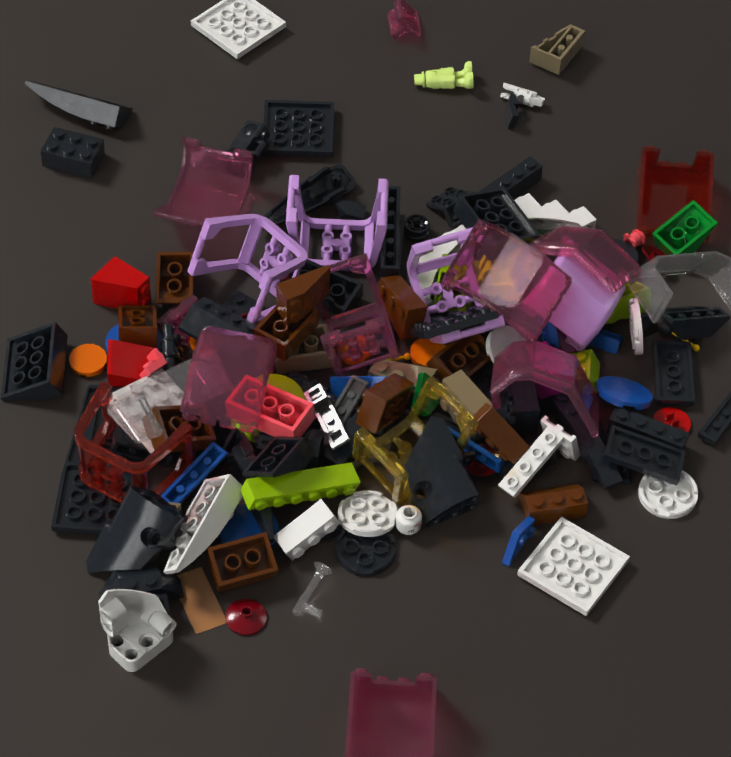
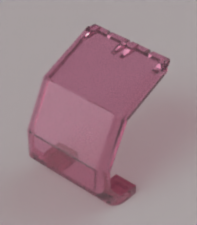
M183 137L181 144L184 149L179 177L167 204L154 209L153 215L158 218L203 227L206 218L239 215L251 181L253 153L234 148L233 153L203 146L200 140Z
M479 219L445 273L441 286L442 289L448 292L451 289L459 291L482 306L497 310L498 316L503 315V319L526 341L533 343L537 341L543 327L545 328L553 315L552 312L556 310L561 302L563 294L565 295L571 286L572 278L546 255L495 224Z
M561 226L543 234L520 250L512 268L511 277L518 292H521L532 285L524 269V266L531 261L534 262L541 277L546 275L552 266L547 255L574 257L604 286L610 288L612 293H616L640 274L641 268L603 229Z
M213 326L204 327L199 334L190 362L180 411L183 412L182 419L196 422L197 415L201 416L200 423L216 426L217 419H219V427L235 430L236 423L240 424L239 431L253 433L254 427L259 426L269 375L274 373L277 357L276 341L267 337Z
M536 340L512 342L495 356L491 381L492 407L494 409H501V391L513 381L531 380L567 394L593 438L598 437L600 401L577 356Z

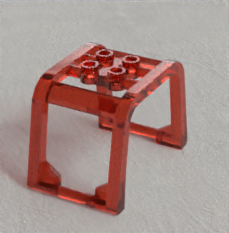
M101 382L74 428V438L78 445L80 461L79 476L82 482L122 503L126 495L122 491L125 485L122 479L124 471L132 473L133 486L148 489L147 471L184 440L185 451L178 458L175 470L153 490L161 496L193 463L192 426L183 422L144 461L131 462L101 447L116 427L115 414L110 412L109 404L113 398L112 385ZM102 405L103 422L91 442L83 436V433ZM107 462L111 464V467L106 466ZM89 466L94 471L93 475H90L87 471ZM105 479L110 480V484L105 483Z

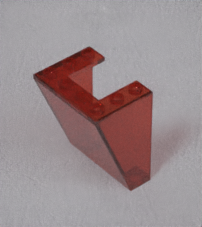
M654 146L642 147L636 173L635 229L642 231L645 236H652L656 229L693 200L711 216L715 153H710L706 150L696 152L692 165H688L685 162H678L677 164L670 163L669 161L657 162L661 149Z

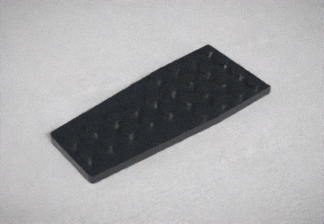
M89 385L87 387L60 478L51 529L54 532L100 535L104 526L113 520L130 486H141L142 460L111 453L113 432L118 424L125 423L104 400L107 395L123 387Z

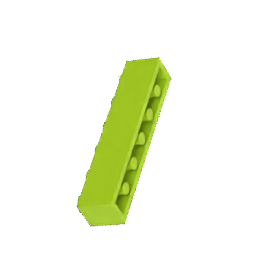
M351 462L294 471L274 478L246 479L240 491L248 510H262L271 506L280 507L284 504H298L302 501H316L320 498H334L344 494L348 496L356 491L361 482Z

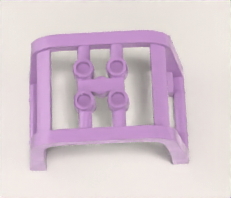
M290 175L286 209L288 235L302 246L308 255L310 228L325 229V232L322 233L323 246L321 247L323 260L309 259L307 257L308 260L322 266L329 265L333 271L359 272L373 268L376 265L387 230L389 180L379 179L373 210L368 219L311 218L305 214L299 175ZM298 221L301 223L300 240L298 236ZM376 225L375 237L373 241L374 226ZM332 229L343 230L340 239H334ZM350 230H365L364 261H349L351 258L350 245L352 242ZM333 250L339 251L341 260H330Z
M244 214L206 218L192 255L188 273L191 276L232 269L246 271L259 282L258 287L261 289L256 306L250 308L246 319L258 325L276 306L274 305L262 311L268 292L276 297V284L280 282V279L287 277L293 271L292 278L299 276L308 255L302 246L264 216ZM250 224L238 259L206 262L204 258H200L205 241L213 239L222 228ZM264 228L272 235V238L265 245L264 256L260 259L261 268L258 269L251 263ZM281 242L285 247L282 253L276 255L275 253L281 250V245L279 243Z
M474 227L412 245L407 261V272L412 289L425 304L424 296L430 294L436 296L442 292V298L444 299L438 301L436 305L427 308L424 322H431L429 314L435 312L444 313L447 309L454 307L461 308L466 303L473 301L475 305L485 307L469 254L477 238ZM457 240L458 244H461L460 252L418 264L421 256L433 252L434 246ZM462 261L465 277H452L447 282H435L430 287L421 289L417 274ZM469 284L470 295H458L453 299L454 294L451 290H456L461 285ZM501 315L499 318L479 323L482 325L466 330L459 329L429 339L434 343L446 344L503 327L505 322L503 315Z

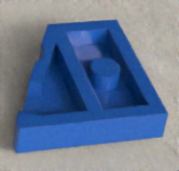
M528 516L512 531L502 560L503 564L510 566L527 539L532 537L535 531L533 527L534 518Z

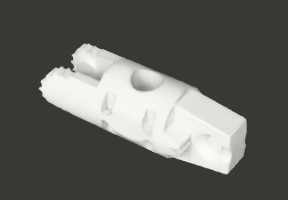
M503 83V88L513 91L520 104L534 107V105L543 106L545 98L538 96L537 92ZM501 93L500 95L501 98L507 100L510 96L508 93Z

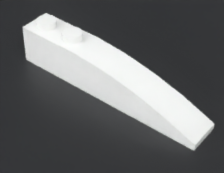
M231 474L205 479L187 510L186 516L188 520L182 523L180 530L183 532L180 537L176 538L175 545L177 548L169 556L164 569L165 574L180 572L209 547L227 522L233 517L234 510L243 497L240 491L242 485Z

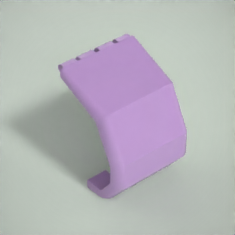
M564 237L560 241L562 250L549 272L531 295L523 300L519 307L534 318L541 315L567 335L564 341L580 352L587 347L610 318L625 291V285L612 272L568 238Z

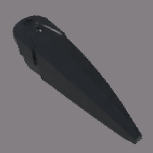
M325 166L300 184L305 214L326 205L332 199H339L354 189L355 179L345 166ZM288 195L264 216L277 226L286 223Z
M243 431L236 434L235 446L232 448V452H229L225 457L226 464L234 463L229 467L228 473L242 486L246 479L256 478L242 475V472L256 458L254 450ZM266 507L262 510H250L261 532H267L270 543H273L274 526L271 507Z

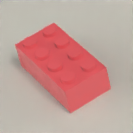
M248 375L244 376L225 401L227 417L273 437H302L315 419L314 403Z

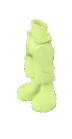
M467 61L464 69L458 72H454V68L448 67L428 70L425 74L424 71H422V74H414L415 86L422 85L423 88L429 87L432 89H454L455 86L473 89L472 62Z

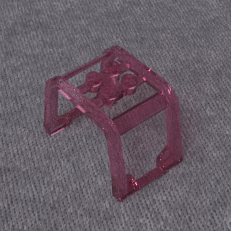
M367 253L329 265L330 273L351 267L352 272L366 274L375 299V303L329 317L323 300L317 305L322 322L327 325L328 329L327 334L320 336L321 342L336 376H344L346 372L392 358V360L399 358L386 306ZM362 321L366 323L364 326L343 333L337 330ZM382 333L384 339L377 341L376 335ZM347 344L349 349L340 353L338 347ZM387 346L389 354L343 368L342 360L351 357L353 361H359L362 355L368 353L377 355L380 353L381 347Z

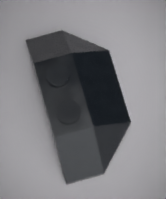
M703 306L663 308L661 313L669 329L681 340L711 337L731 317L720 307L709 308Z
M157 561L149 562L143 570L113 571L100 590L99 597L101 598L106 590L130 589L151 594L166 593L168 601L184 598L181 579L173 573L165 574V567Z

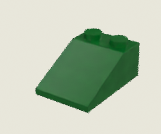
M693 200L652 233L653 242L675 265L679 266L693 255L715 229L718 222Z

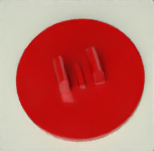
M662 408L653 416L654 420L686 432L690 431L691 421L689 416L678 408Z

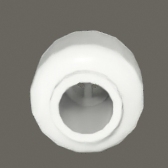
M402 506L396 513V528L405 535L417 533L422 524L421 511L416 506Z

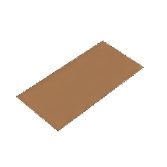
M202 567L177 575L181 579L184 598H180V601L195 633L199 634L226 624L225 615Z

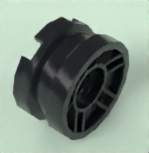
M421 214L408 216L405 220V237L412 242L424 241L429 236V219Z

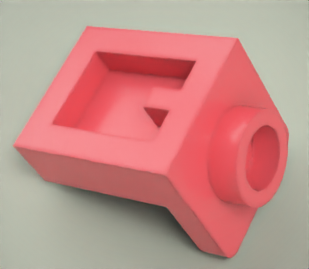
M157 348L148 354L147 359L149 362L143 366L144 370L140 373V377H148L168 363L164 355Z

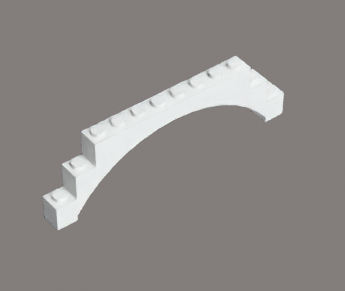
M529 193L514 200L536 230L562 232L563 227H567L569 234L576 235L580 239L595 232L597 219L584 206L574 209L569 213L557 200L541 206ZM460 225L458 228L446 232L442 236L462 231L466 228L464 225ZM457 240L434 246L433 252L421 256L418 264L440 258L443 253L450 255L460 252L461 244H458ZM439 268L417 274L421 289L428 288L437 282ZM407 272V284L411 287ZM432 294L424 296L428 307L433 305Z

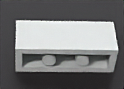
M320 499L274 535V538L286 555L293 561L295 558L301 557L308 548L316 545L327 533L333 532L340 522L324 501Z

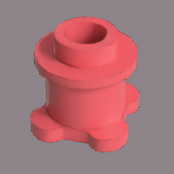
M635 229L630 235L628 233L623 235V241L628 242L635 248L645 244L646 237L642 231Z

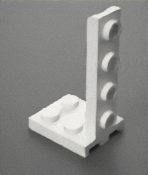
M546 415L540 421L543 433L498 484V487L514 498L522 491L557 448L567 459L571 458L576 461L580 456L576 436H571L563 431L564 428L562 426L553 424Z

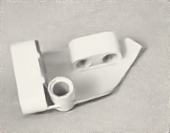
M130 589L106 590L99 599L100 620L103 629L107 633L109 654L126 671L135 672L172 644L173 630L177 623L167 614L156 595Z

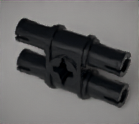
M164 324L162 326L163 338L160 341V346L162 349L161 353L168 363L164 366L163 372L167 373L176 382L186 369L184 364L185 351L182 348L181 335L174 334V326L172 324Z

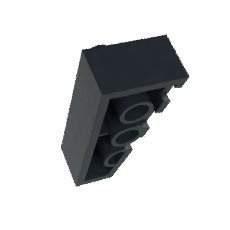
M307 259L299 275L323 266ZM330 269V292L319 304L346 323L363 297V283ZM294 271L289 273V279L292 278Z

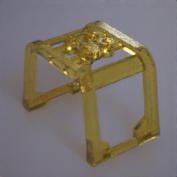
M434 376L425 381L408 416L376 440L364 426L354 434L352 457L357 462H361L392 495V499L398 505L411 498L410 487L405 490L406 484H409V474L405 470V464L413 450L412 445L407 441H403L399 435L410 428L420 437L426 425L418 417L429 398L438 400L442 396L458 413L456 422L462 433L456 443L461 453L479 425ZM393 441L398 446L400 458L397 459L396 453L389 452L384 446ZM374 455L395 477L394 487L367 458Z

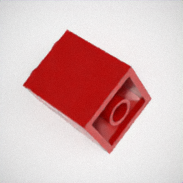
M116 256L90 278L92 299L96 305L118 309V305H150L151 303L150 277Z
M108 339L107 376L109 386L125 387L141 379L140 373L144 370L143 366L149 362L147 356L155 348Z

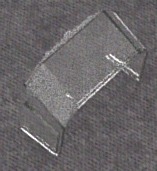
M717 251L656 256L634 271L629 281V287L653 323H658L673 296V292L663 279L667 275L695 272L709 279L731 310V258Z
M211 350L184 361L157 376L153 375L138 385L134 383L130 386V390L115 398L114 402L107 406V413L135 443L140 444L163 434V430L152 411L155 406L200 404L210 398L234 389V386L216 352Z

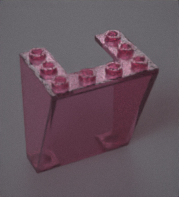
M357 668L355 672L351 671L345 757H433L437 677H433L432 673H420V676L415 677V682H410V678H398V681L389 680V677L377 676L376 679H372V673H368V669Z

